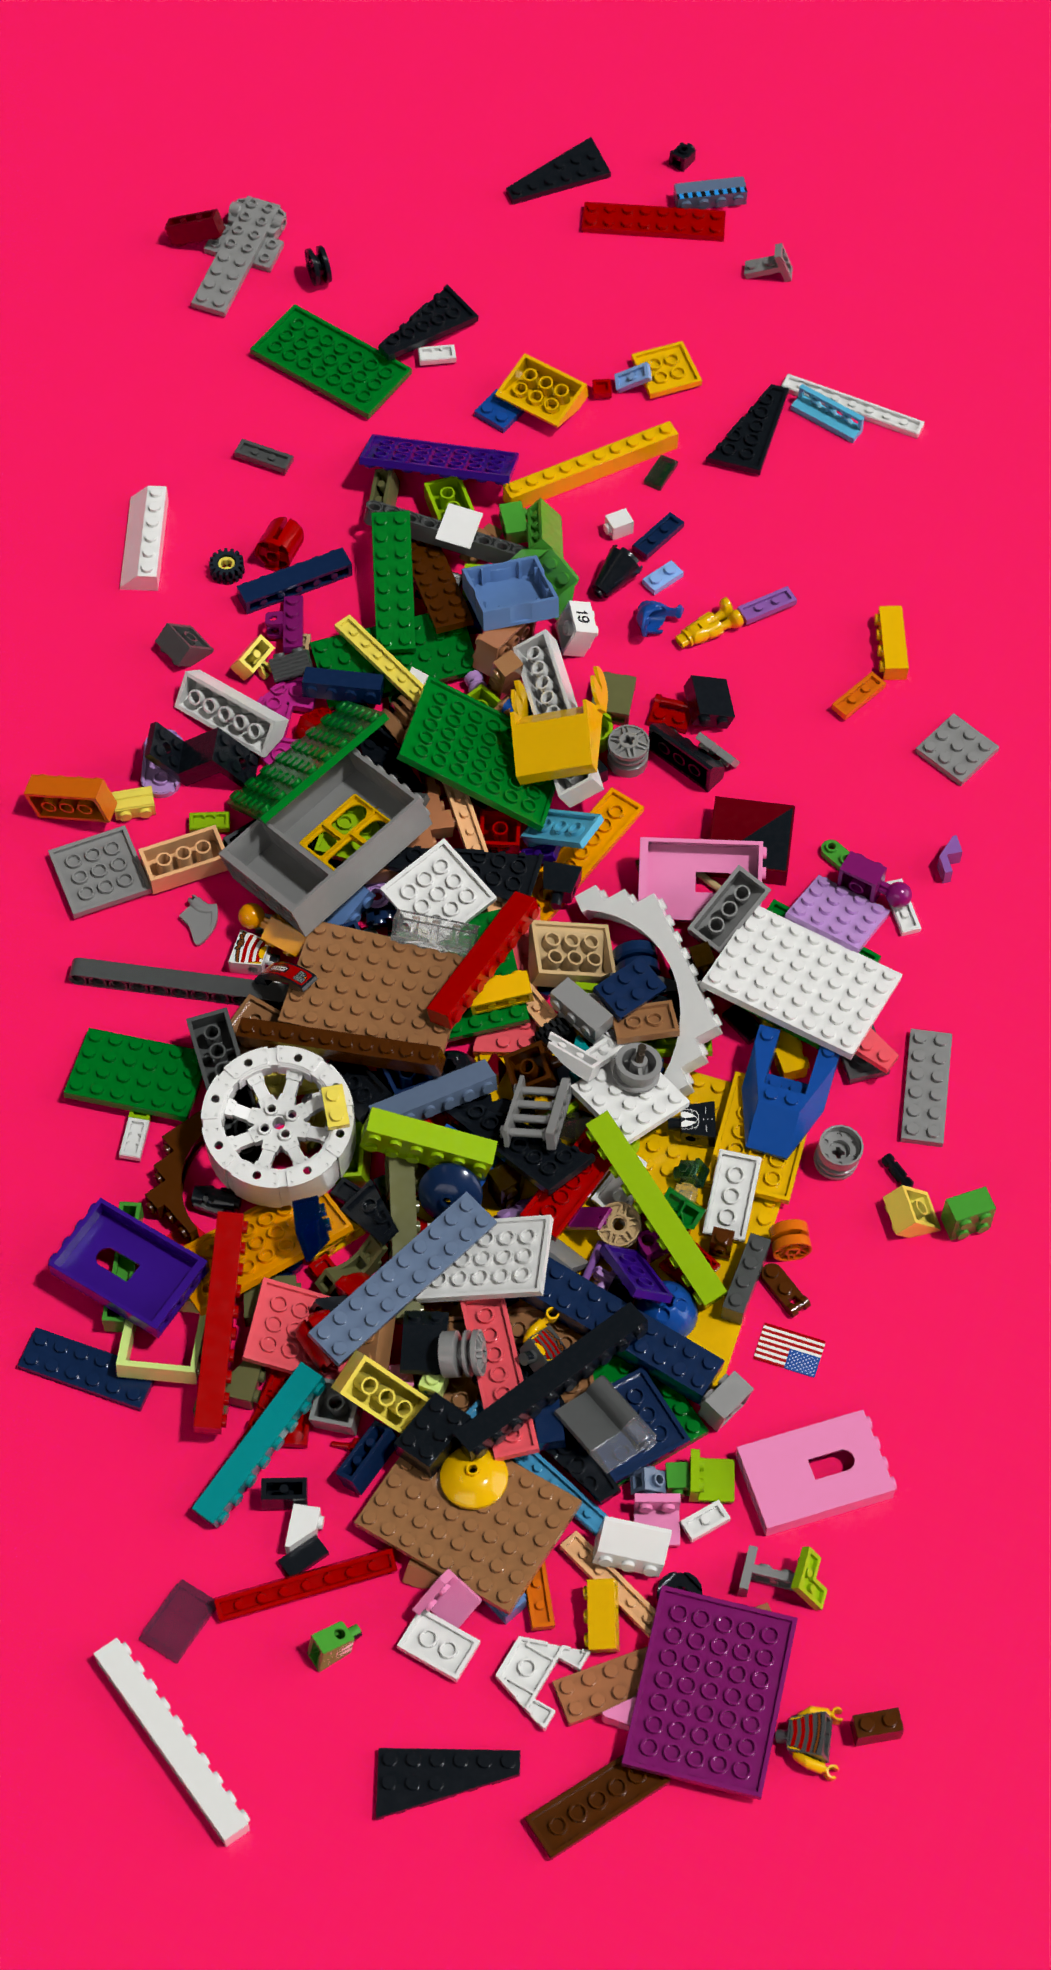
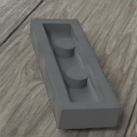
M245 439L241 440L234 451L237 458L284 474L287 473L294 461L292 455Z

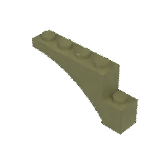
M243 1361L232 1372L231 1384H227L226 1392H230L229 1405L253 1410L254 1403H258L260 1399V1383H264L267 1370H265L264 1366ZM195 1401V1405H194V1408H193L194 1418H195V1410H196V1401ZM224 1406V1414H228L229 1406Z

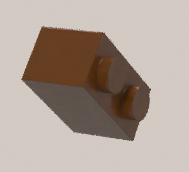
M899 1707L853 1715L850 1722L855 1747L901 1739L904 1732Z

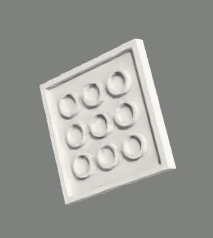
M445 838L380 888L385 897L432 948L440 946L497 900L496 895Z
M615 1058L600 1068L598 1075L591 1081L586 1082L580 1079L571 1085L572 1094L595 1117H598L605 1111L609 1112L629 1144L686 1109L690 1104V1101L661 1072L657 1085L648 1092L633 1093L623 1090L613 1077Z

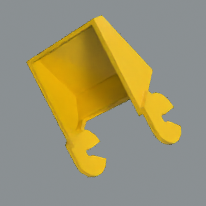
M593 666L595 676H590L591 690L596 705L587 699H583L582 707L529 716V703L524 685L520 680L514 681L515 689L511 690V702L514 712H510L515 773L520 785L597 772L603 713H607L608 703L607 684L603 671L599 666Z

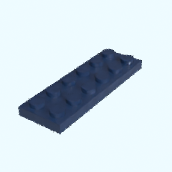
M37 1327L17 1365L20 1370L140 1412L155 1382L154 1380L117 1377V1355Z

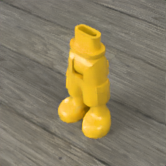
M724 597L719 601L720 609L717 613L707 612L700 616L685 629H682L681 633L675 636V640L681 648L704 643L708 639L722 635L726 629L741 627L744 624L742 615L737 609L733 610L730 600Z

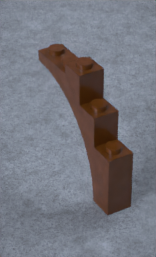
M202 1109L162 1136L164 1144L162 1149L167 1156L153 1165L155 1170L154 1178L159 1185L145 1194L147 1210L152 1215L155 1213L159 1219L166 1216L171 1224L175 1223L177 1225L180 1235L184 1239L188 1238L190 1242L199 1238L196 1226L189 1218L185 1209L183 1190L188 1168L195 1155L205 1145L202 1133Z

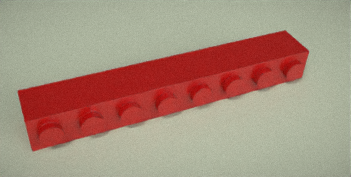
M517 891L513 893L426 1008L430 1022L452 1030L455 1024L461 1020L467 1008L471 1007L473 1000L483 991L485 984L494 976L497 968L506 960L509 952L516 947L518 940L527 932L533 920L538 917L539 908L536 898Z

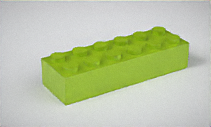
M371 1107L364 1123L359 1147L369 1152L377 1151L384 1153L391 1158H403L409 1163L425 1164L429 1168L441 1163L459 1164L469 1169L479 1181H484L493 1165L498 1141Z

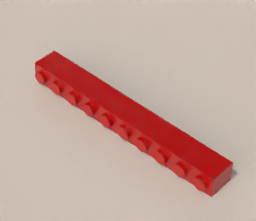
M217 1212L194 1419V1432L221 1434L222 1428L227 1426L228 1414H224V1406H229L230 1392H226L227 1384H231L232 1370H228L229 1362L234 1361L235 1349H231V1341H236L237 1327H233L234 1319H238L239 1306H236L235 1303L236 1297L240 1298L241 1284H238V1276H243L244 1263H240V1257L245 1255L246 1242H242L243 1234H247L248 1221H244V1213Z

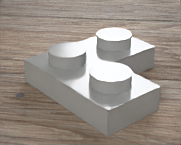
M699 732L696 736V739L700 742L698 746L711 756L717 754L721 757L719 761L726 767L732 765L736 768L739 765L740 761L704 734Z

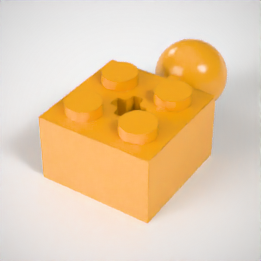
M247 903L241 907L238 919L243 927L247 929H256L258 927L264 929L261 939L265 940L266 945L272 948L278 947L283 950L285 955L292 958L300 956L306 940L304 935L276 913L270 919L265 917L264 910L256 903Z

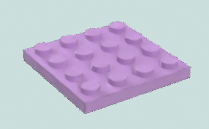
M818 875L789 908L784 918L851 951L859 953L889 917L891 910L881 904L871 903L863 895H859L845 886H837V883L827 877Z

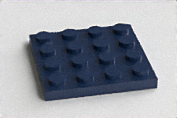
M643 1367L612 1383L616 1390L639 1414V1418L628 1429L607 1441L601 1448L595 1451L616 1483L632 1476L638 1469L650 1466L684 1447L691 1441Z

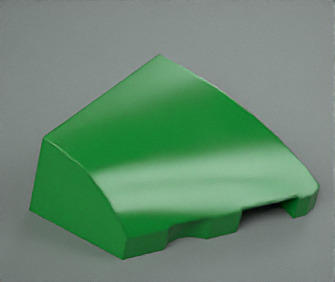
M669 1187L664 1195L686 1229H695L706 1209Z

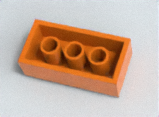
M31 774L24 791L26 799L38 818L110 823L117 806V801L104 779Z

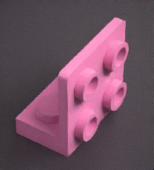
M635 1493L634 1522L672 1530L669 1547L680 1546V1493Z
M448 1568L412 1610L418 1615L425 1609L428 1612L431 1610L439 1618L459 1628L482 1602V1599Z

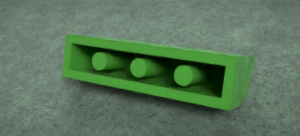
M540 498L527 509L528 549L546 550L555 548L563 557L562 516Z

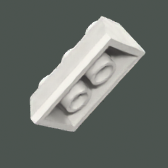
M605 1516L594 1540L592 1563L599 1564L602 1567L622 1569L625 1572H637L649 1577H659L665 1565L672 1530Z

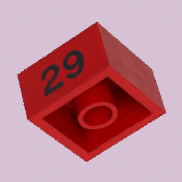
M481 810L480 828L488 852L499 853V851H506L508 854H519L521 822L500 811Z

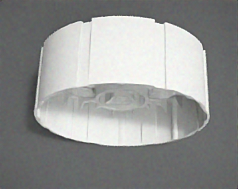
M277 1045V1048H268L266 1046L254 1049L228 1063L223 1068L224 1071L219 1076L216 1075L204 1097L201 1111L202 1133L211 1166L220 1181L228 1189H232L235 1195L256 1205L273 1208L302 1205L319 1198L336 1185V1181L343 1177L352 1161L357 1137L352 1096L340 1073L331 1064L328 1065L324 1062V1058L302 1048ZM273 1072L286 1074L285 1087L278 1100L270 1094L265 1085L264 1076L271 1075ZM305 1079L311 1083L314 1082L320 1090L316 1097L304 1104L302 1102L296 1105V1096L303 1080ZM342 1084L350 1127L328 1131V1126H325V1128L311 1126L307 1122L310 1120V1117L322 1110L325 1111L321 1088ZM248 1085L254 1091L260 1108L252 1107L250 1109L237 1104V1101L233 1100L236 1091ZM291 1113V1114H293L295 1117H294V1118H290V1117H289V1114ZM225 1118H234L247 1123L251 1128L248 1129V1132L237 1136H226L223 1126H225ZM279 1123L285 1125L282 1129L274 1128ZM265 1126L269 1129L268 1131L263 1132L261 1131V1128ZM340 1133H343V1134H344L343 1137H341V1138L337 1137V1136L340 1135ZM301 1141L319 1142L323 1146L318 1153L308 1158L300 1149L299 1143ZM220 1144L222 1148L216 1149L215 1147ZM262 1145L261 1155L254 1164L243 1160L238 1154L241 1150L251 1146ZM279 1153L288 1154L293 1166L286 1169L272 1168L275 1156H278ZM308 1167L311 1173L304 1174L303 1170ZM256 1172L261 1174L259 1179H254L257 1176Z

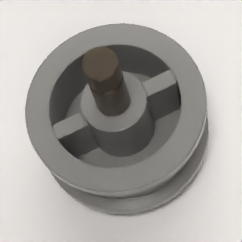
M627 1044L617 1052L613 1077L623 1090L633 1093L648 1092L659 1081L662 1058L657 1050L647 1044Z

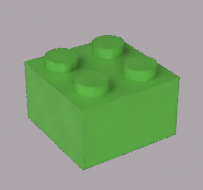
M986 1186L945 1200L941 1221L950 1240L957 1238L961 1240L975 1232L983 1233L991 1227L996 1207Z

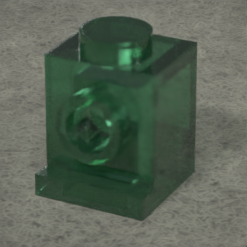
M696 1158V1160H681L679 1166L674 1168L673 1176L682 1188H703L710 1170L700 1158Z

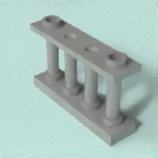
M520 1075L518 1083L514 1084V1096L505 1124L501 1125L500 1137L504 1139V1147H509L512 1137L543 1138V1141H546L547 1150H556L572 1097L571 1079L562 1078L560 1086H556V1088L530 1087L525 1085L524 1075ZM525 1095L556 1097L552 1102L524 1100ZM520 1110H551V1114L547 1116L520 1114ZM516 1123L547 1124V1128H543V1130L515 1128Z

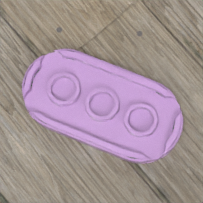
M167 729V730H169L170 732H172L174 735H176L177 737H179L181 740H183L182 737H180V736L177 734V732H175L174 730H171V729ZM147 737L143 751L142 787L152 786L153 797L155 798L169 797L178 791L181 782L144 757Z

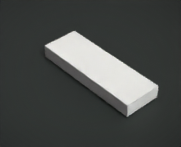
M901 878L888 881L887 883L892 884L895 882H903V880ZM911 901L902 908H896L889 904L901 936L921 932L922 928Z

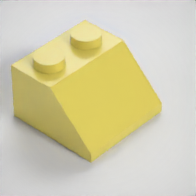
M901 1185L883 1197L886 1212L890 1216L892 1229L896 1235L912 1238L941 1230L928 1192Z

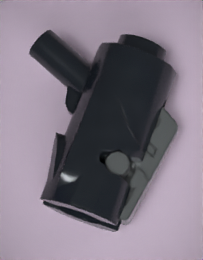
M195 1185L191 1203H193L192 1207L217 1215L218 1211L235 1213L236 1209L240 1210L242 1198L235 1195V1192L227 1187L217 1189L214 1186Z

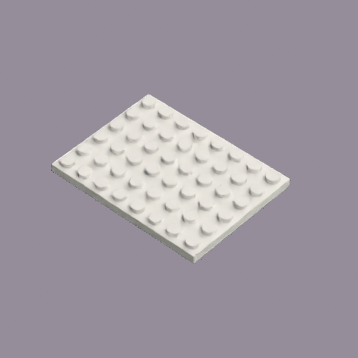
M758 906L745 924L735 931L702 979L700 987L851 1060L898 986L903 974Z

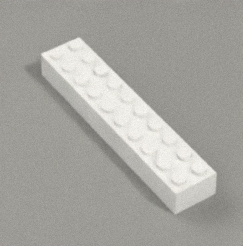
M546 629L513 647L514 653L524 664L521 677L533 715L578 707L558 642ZM598 768L596 773L553 780L558 797L569 808L604 790Z

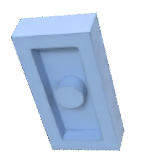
M644 362L614 374L616 390L621 393L652 381L650 364Z
M671 560L643 578L642 584L655 596L682 578L684 572Z

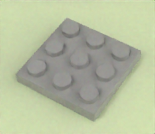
M953 713L916 748L915 753L955 783L962 786L998 752L999 746Z

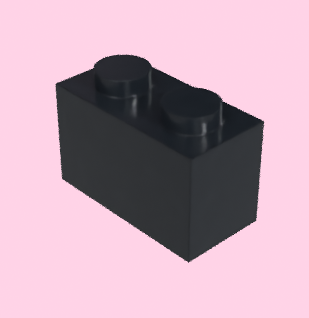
M307 1477L261 1478L262 1510L293 1509L294 1503L308 1505Z

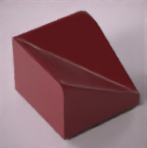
M493 1053L488 1060V1064L495 1073L497 1085H499L507 1069L499 1056Z

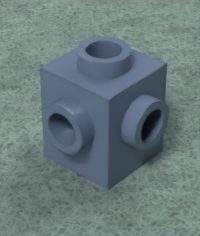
M654 1466L638 1469L630 1476L631 1495H635V1493H666L665 1471L656 1470Z

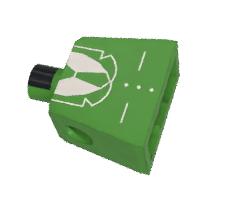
M340 1621L312 1634L307 1655L318 1672L351 1653L354 1640L362 1636L361 1629L357 1624L347 1628L344 1622Z

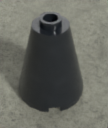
M616 544L610 548L592 585L593 593L597 597L608 598L642 571L643 566L639 567L637 564L639 562L638 558L626 548L618 549Z

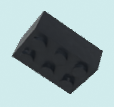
M435 1392L394 1442L396 1455L432 1479L442 1467L446 1458L458 1447L454 1441L453 1432L470 1421L471 1416Z

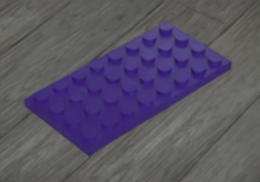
M376 434L371 435L359 457V464L367 468L377 466L383 467L384 470L400 469L405 473L415 471L420 472L422 475L439 474L443 478L450 476L457 477L460 480H468L470 478L482 483L493 481L498 485L509 484L519 461V453Z

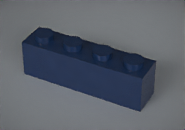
M306 667L302 679V697L380 705L384 691L383 674Z

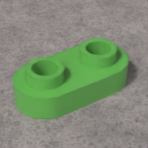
M827 840L821 846V856L839 871L849 851L839 842Z

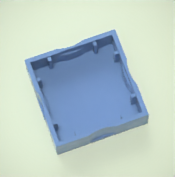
M537 555L462 569V588L483 631L559 617V597L551 582L546 578Z

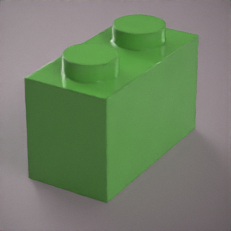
M516 501L499 504V519L505 540L516 544L528 542L527 509L523 508L522 502Z

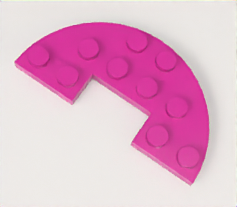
M303 677L295 678L296 680L284 683V681L271 687L268 693L257 700L258 703L289 719L284 736L266 757L259 756L266 765L272 764L279 753L286 752L291 748L290 744L297 740L286 738L293 710L302 712L314 710L317 698L302 697Z

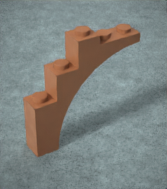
M426 777L425 792L430 798L426 808L430 812L429 817L433 824L407 847L421 846V848L431 849L437 844L436 839L453 837L454 829H457L456 819L452 817L451 810H445L444 802L440 801V785L436 784L433 777ZM382 868L366 884L388 882L399 873Z

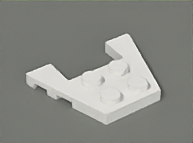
M519 1636L496 1673L495 1678L537 1725L545 1731L553 1719L556 1710L536 1700V1697L558 1661L577 1671H581L590 1656V1651L586 1649L570 1648L571 1646L553 1645L546 1641Z

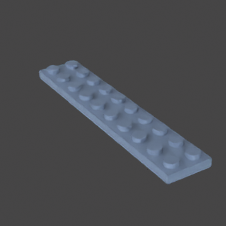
M466 1191L312 1328L307 1336L339 1367L355 1350L364 1345L494 1228L497 1221Z

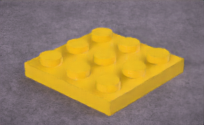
M683 341L631 354L634 366L644 362L650 364L652 381L643 384L650 399L702 385V379Z

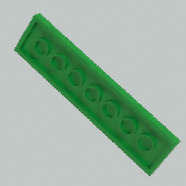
M410 511L373 512L371 516L376 640L390 653L416 652Z

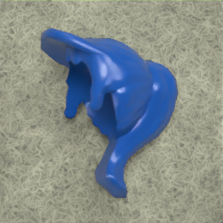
M647 600L641 602L638 606L636 620L641 629L642 637H647V634L663 633V630L657 629L663 625L667 616L681 618L684 611L683 606L680 604L675 608H670L661 602Z

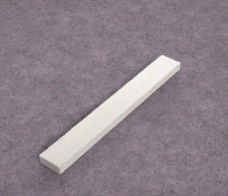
M787 374L781 385L782 387L789 388V394L798 397L799 387L804 384L864 416L865 421L918 439L925 424L922 420L791 374ZM804 393V396L810 398L808 394Z

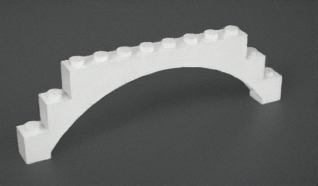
M594 885L575 896L581 912L588 920L592 918L610 920L638 931L661 950L671 967L679 994L680 1036L677 1037L676 1046L664 1076L686 1097L695 1092L692 1087L694 1080L690 1073L709 1063L706 1057L708 1051L704 1044L723 1034L720 1028L723 1024L717 1014L714 1015L712 1011L715 1007L709 997L706 998L704 994L707 990L700 987L701 980L698 981L696 977L699 973L693 963L690 964L688 960L691 956L686 947L683 948L681 945L683 939L680 933L674 931L673 926L675 922L670 914H666L665 910L668 908L663 898L658 899L653 893L637 901L634 894L630 895L625 889L608 897L604 889L600 890L597 885Z

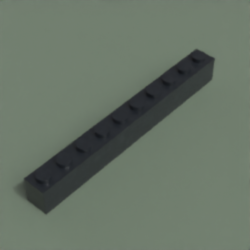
M630 1301L453 1432L455 1443L471 1462L476 1458L483 1457L489 1448L502 1443L508 1434L512 1431H518L524 1422L538 1416L544 1407L548 1404H554L564 1392L573 1390L579 1381L583 1378H589L595 1369L609 1363L615 1354L625 1351L634 1340L644 1337L648 1331V1320Z

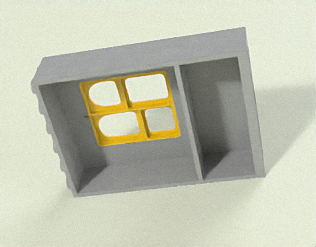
M354 748L267 823L264 824L256 820L218 854L234 880L306 937L433 823L429 817L430 812L423 805L424 800L418 793H412L405 783L400 784L394 775H388L379 764L377 766L374 765L367 755L362 756L360 751ZM351 807H365L367 812L365 818L347 834L340 833L332 826V823ZM382 821L386 824L368 841L359 835L372 822ZM322 832H327L337 840V843L322 856H319L308 848V845ZM350 841H354L361 846L336 869L328 863L329 859Z

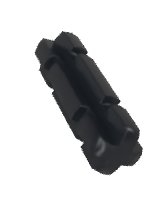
M890 1153L886 1154L882 1158V1163L885 1167H889L888 1171L898 1183H901L900 1186L913 1187V1180L907 1177L908 1174L897 1161H894V1156Z

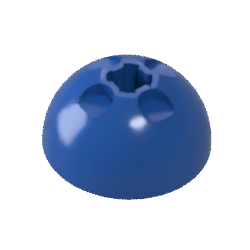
M662 1281L673 1295L670 1304L664 1302L654 1303L643 1298L642 1300H635L634 1306L638 1310L684 1337L692 1332L697 1323L698 1308L691 1292L677 1282Z

